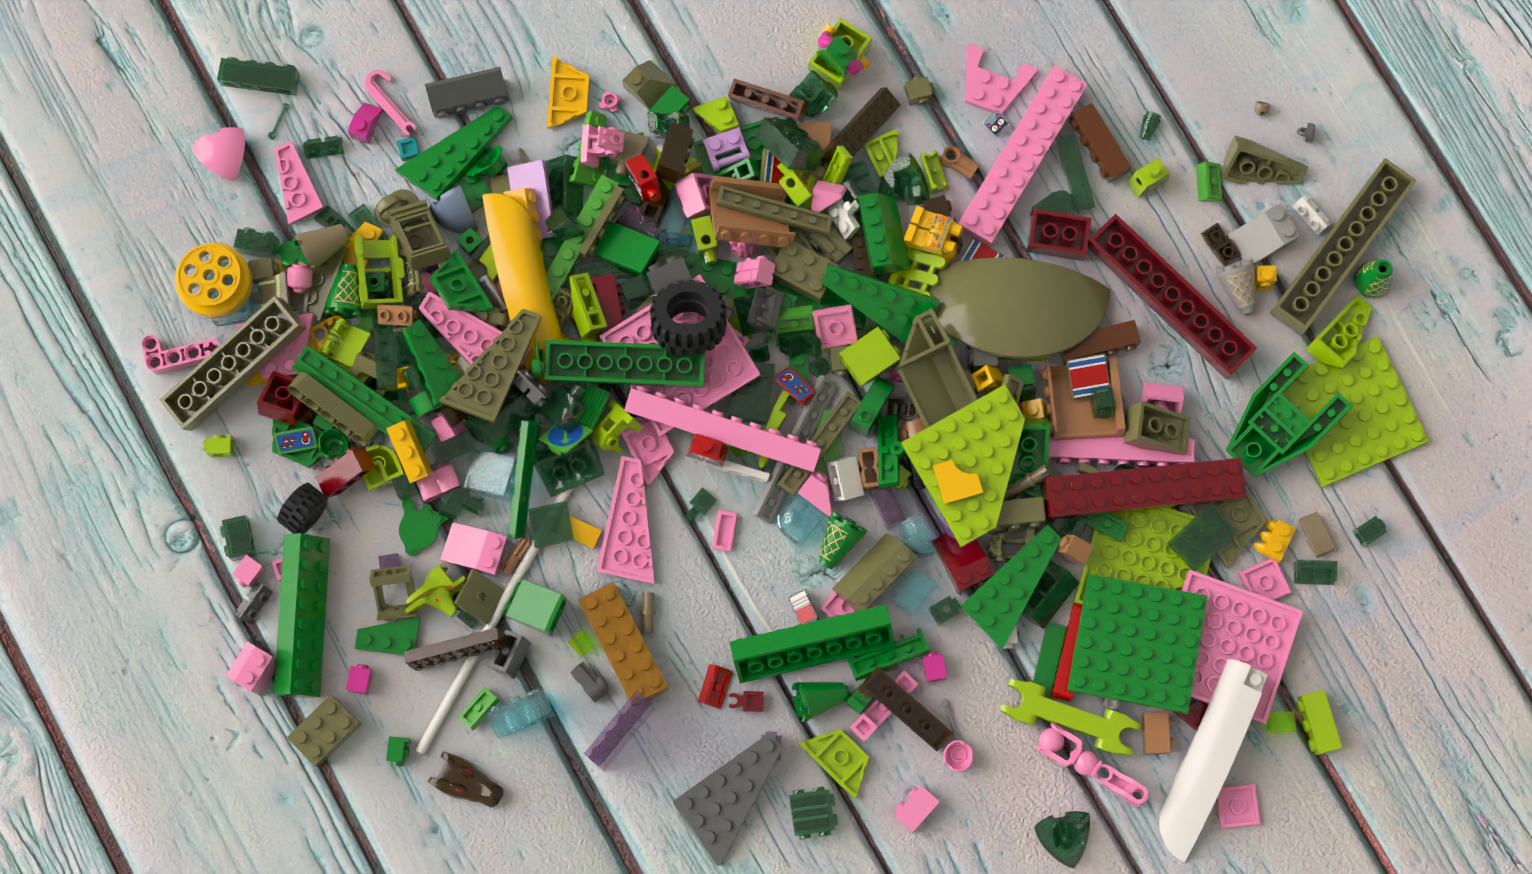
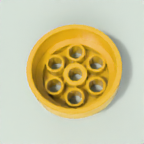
M206 243L193 248L181 259L175 273V287L181 301L193 313L209 319L224 318L237 312L248 300L253 285L252 272L246 260L237 250L222 243ZM205 255H210V259L207 262H202V258ZM229 260V264L226 267H221L222 261ZM191 268H196L195 273L189 276L188 271ZM215 273L212 280H206L208 274ZM229 278H233V283L231 285L226 286V280ZM200 287V291L197 294H192L193 288ZM213 292H219L216 299H211Z

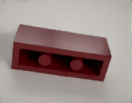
M351 447L345 451L346 454L344 456L334 459L332 465L321 469L322 473L315 478L324 495L327 497L340 495L375 468L365 447Z

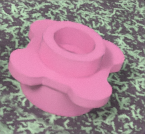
M606 91L603 93L602 102L599 103L601 109L606 108L611 112H616L621 97L618 94L615 95Z

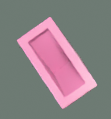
M818 180L813 188L811 210L815 212L822 211L842 198L847 188L844 185Z

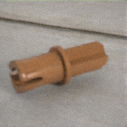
M521 538L512 552L509 551V556L499 569L510 576L518 562L522 561L521 558L531 543L525 538Z

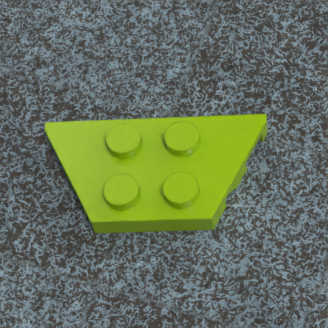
M841 729L799 744L853 799L857 797L869 756Z

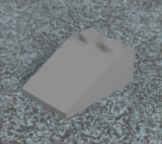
M1279 203L1227 235V238L1231 239L1237 248L1241 261L1253 259V262L1256 264L1295 243L1301 235L1282 204Z

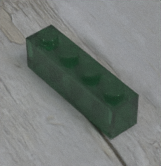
M227 57V59L221 58L217 80L221 86L296 96L300 73L295 66L290 64L279 66L273 62H265L263 64L252 59L241 61L235 57Z

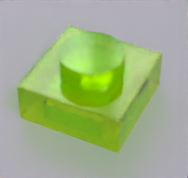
M583 629L568 641L569 645L580 657L584 656L596 645Z

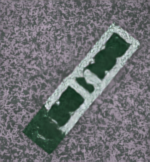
M1072 134L1056 138L1074 212L1094 208L1095 204L1076 135Z

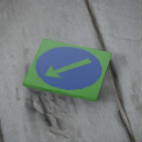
M565 416L539 437L538 440L547 444L552 452L561 456V452L567 454L590 435L593 429Z

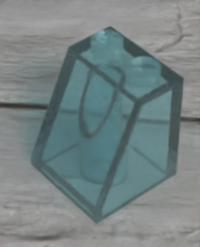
M474 450L473 456L470 459L468 473L464 479V488L477 494L512 503V487L515 482L517 459Z

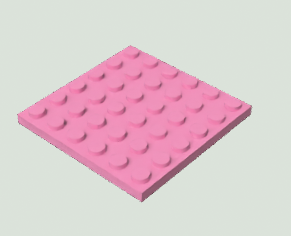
M700 274L691 279L695 280L696 283L700 281L705 283ZM651 305L600 335L602 341L657 344L651 331ZM683 312L676 315L672 320L679 324L692 325L702 321L705 317L696 312ZM726 318V333L722 337V341L718 345L715 344V348L711 351L706 350L705 388L642 387L648 388L649 393L655 394L658 391L667 394L666 398L668 399L680 398L686 401V405L693 407V404H698L707 409L761 376ZM629 385L630 388L637 387V385ZM650 419L660 437L676 428Z
M1188 570L1182 591L1208 596L1191 698L1209 704L1227 659L1251 665L1252 668L1268 674L1261 691L1262 695L1251 719L1261 724H1266L1303 611L1193 570Z

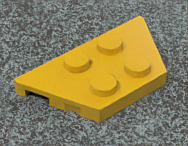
M552 56L547 129H552L586 115L588 108L589 75L576 70L570 64H565L555 56Z

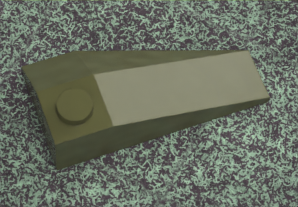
M1235 135L1226 151L1221 177L1238 184H1246V182H1257V184H1264V182L1300 184L1308 170V166L1252 140Z

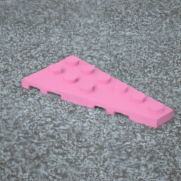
M428 292L419 306L422 314L470 366L485 349L487 350L494 339L502 333L500 330L465 311L448 310L443 300L431 292ZM528 348L519 370L531 353L532 348Z

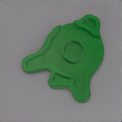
M406 498L402 502L404 516L399 525V536L405 546V552L409 556H415L419 551L436 541L441 525L450 519V515L444 510L435 512L429 504H425L421 510H417L414 502L410 498Z

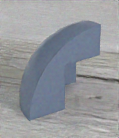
M461 186L445 192L440 196L441 200L432 202L429 206L433 218L443 228L456 233H464L470 227L475 232L479 231Z

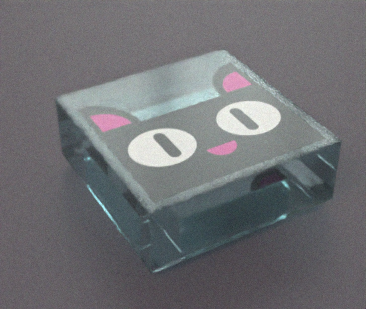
M995 110L983 124L998 137L1011 122L999 110Z

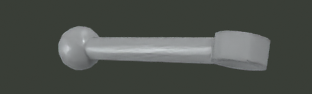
M943 700L942 705L946 709L954 733L953 739L959 740L961 734L957 732L949 708L950 702Z

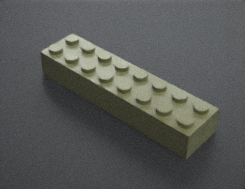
M274 296L160 398V402L183 430L193 431L307 327L283 298Z

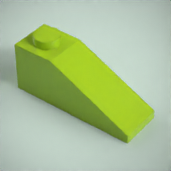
M587 272L570 276L574 317L580 336L585 338L598 335L607 327L589 274Z

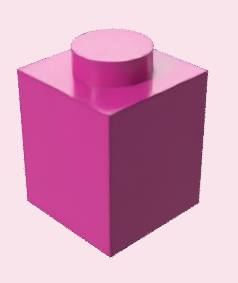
M937 651L926 654V657L922 658L926 683L947 678L943 654L938 655Z
M357 664V667H350L345 690L368 695L373 671L368 669V665Z

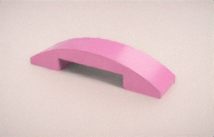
M905 671L894 680L909 694L918 685ZM876 699L852 724L850 729L864 742L892 712Z

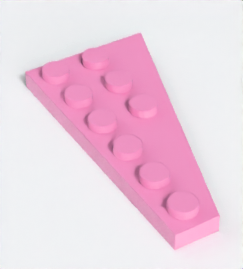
M622 456L597 572L655 584L642 460Z

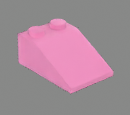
M452 523L440 560L470 570L475 569L480 573L497 578L509 539L506 536L490 531Z

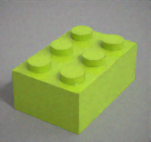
M839 18L833 29H836L837 32L831 38L839 36L858 54V62L870 48L872 37L842 18ZM816 53L808 63V71L839 91L851 75L847 73L842 78Z

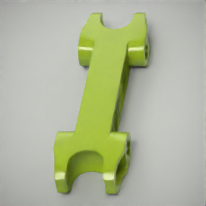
M1009 679L1007 685L1020 692L1022 702L1018 707L1000 705V712L1017 722L1035 727L1037 718L1056 723L1059 726L1096 738L1094 748L1109 754L1133 755L1134 750L1122 745L1119 740V734L1124 728L1139 731L1142 724L1132 720L1125 714L1110 709L1105 710L1103 717L1045 698L1047 688L1033 682Z

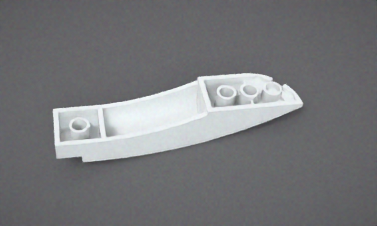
M1227 659L1204 717L1176 773L1160 813L1159 830L1165 846L1174 857L1182 862L1186 861L1219 795L1249 727L1268 674L1252 668L1251 665L1237 660Z

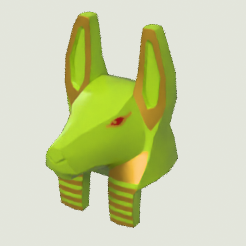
M441 563L427 574L423 585L406 600V603L410 606L405 609V612L411 614L429 604L450 618L453 617L458 610V607L454 605L453 598L458 596L466 578L462 576L453 582L446 574L448 567Z

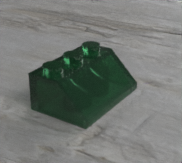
M566 154L545 161L554 218L571 219L578 217L583 209L584 186L569 182L570 176L573 175L575 170L573 167L574 161L578 157Z
M590 435L567 454L561 452L560 456L548 449L535 455L534 466L551 497L605 474L598 450Z
M1050 561L1021 615L1031 623L1044 629L1079 582L1069 570Z

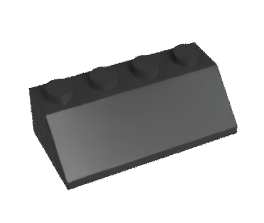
M501 67L425 84L433 115L438 118H446L449 114L453 113L463 114L474 108L477 110L484 109L487 105H502L505 101H509Z

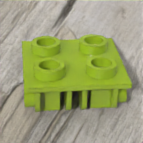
M340 318L336 320L334 327L319 352L352 368L357 353L363 350L371 334L347 324L346 320Z

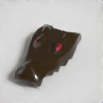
M444 751L442 752L440 757L446 760L438 778L430 777L428 783L453 798L479 802L492 808L500 803L504 793L500 785L492 782L468 760Z

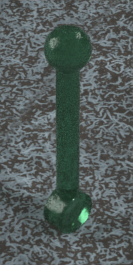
M288 103L282 105V111L272 132L268 133V137L271 140L276 138L275 133L286 110L289 109Z

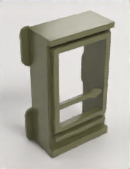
M426 200L389 210L390 223L398 239V251L401 256H406L412 271L442 263L452 256ZM425 217L427 221L426 223L406 227L405 229H402L400 225ZM429 225L438 244L413 251L404 232H410L411 230Z

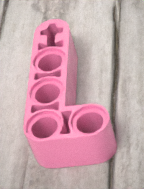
M147 335L142 340L145 364L155 374H164L196 366L212 353L211 351L214 346L218 347L220 345L217 340L209 339L164 350L163 343L154 335ZM156 342V347L149 349V344ZM198 350V356L191 358L192 352ZM179 355V361L172 363V358ZM156 360H160V365L153 368V363Z

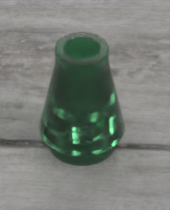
M1147 111L1143 115L1139 135L1141 139L1150 141L1161 123V115L1152 111Z

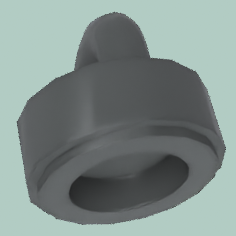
M1308 123L1307 128L1301 127L1297 129V134L1304 136L1305 142H1313L1315 123Z

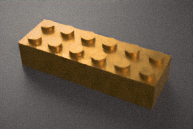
M614 581L578 599L633 708L635 709L669 691Z

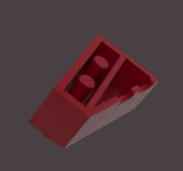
M614 274L591 278L607 324L601 335L623 322L622 314H625L624 303H619L618 297L622 295L621 286L616 284Z

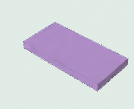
M545 160L507 167L511 190L533 188V192L536 195V211L539 214V230L542 232L543 239L556 237L557 233Z

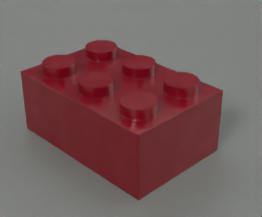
M1034 209L1031 215L1026 252L1084 261L1087 254L1092 218Z

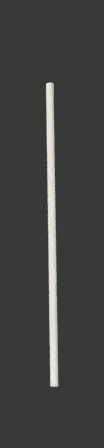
M593 434L502 594L488 624L485 625L482 631L495 628L502 617L508 602L514 595L513 591L516 584L521 583L597 447V443L592 439ZM470 656L465 660L418 744L417 752L424 755L479 656Z

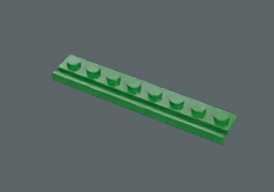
M309 345L305 346L291 367L298 374L304 372L310 375L388 436L386 428L410 419L424 453L437 436V433Z

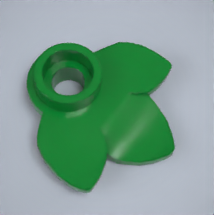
M296 238L282 243L276 251L277 254L282 255L281 264L284 269L296 262L309 265L300 246H297Z
M535 340L536 359H532V374L537 375L538 379H540L541 373H545L544 361H542L543 353L542 349H539L538 341Z

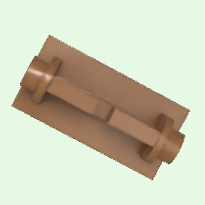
M377 304L378 324L410 326L419 317V312L413 309V306Z

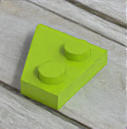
M727 96L693 107L694 114L702 117L706 124L714 127L720 134L739 127Z
M897 129L874 138L863 146L879 179L897 171Z

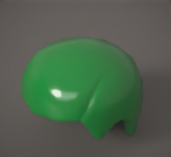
M328 429L322 432L318 438L319 451L328 460L333 461L340 456H344L346 454L345 451L349 449L347 437L338 429Z

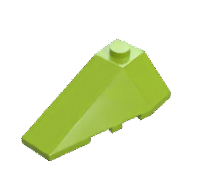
M1357 295L1305 350L1319 363L1344 367L1356 354L1358 342L1361 340V334L1367 324L1372 307Z

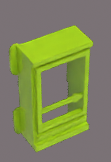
M356 235L354 237V246L357 259L361 309H377V304L401 306L403 303L401 278L404 277L405 273L403 259L398 257L396 235H392L390 240L362 241V237ZM364 259H390L391 268L365 269ZM391 271L394 299H368L365 272L388 273Z

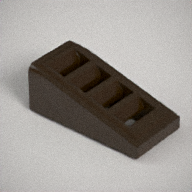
M889 399L887 416L897 415L898 420L906 421L920 418L917 415L915 406L913 408V415H909L910 406H914L912 400ZM894 404H898L897 414H893ZM902 405H906L905 415L901 414Z

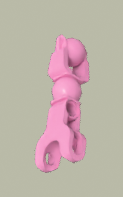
M1050 723L1051 728L1045 729L1040 734V745L1035 747L1036 750L1048 756V758L1063 768L1073 765L1079 774L1084 776L1090 775V778L1093 776L1099 784L1132 807H1140L1147 801L1149 793L1144 786L1111 766L1101 764L1102 761H1099L1097 755L1092 751L1082 750V741L1079 738L1063 730L1056 723ZM1064 738L1076 746V749L1070 753L1068 760L1055 754L1063 748ZM1098 770H1107L1109 773L1108 778L1101 779L1098 776ZM1133 792L1139 793L1141 799L1133 797Z

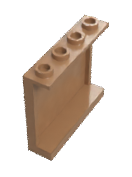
M1116 358L1108 359L1107 363L1111 392L1071 399L1067 367H1050L1049 361H1046L1045 369H1042L1041 374L1042 380L1046 382L1044 398L1048 399L1046 415L1050 416L1049 425L1052 440L1116 438L1124 436L1126 427Z

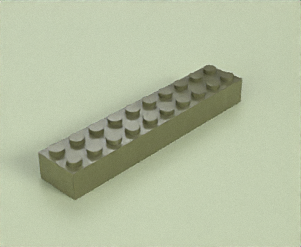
M1384 158L1276 303L1270 314L1302 336L1417 180Z

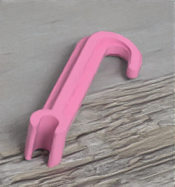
M381 70L370 72L364 81L367 92L398 125L406 138H411L410 130H413L418 135L415 124L404 116L375 83L376 77L380 76L387 82L392 81L391 77Z

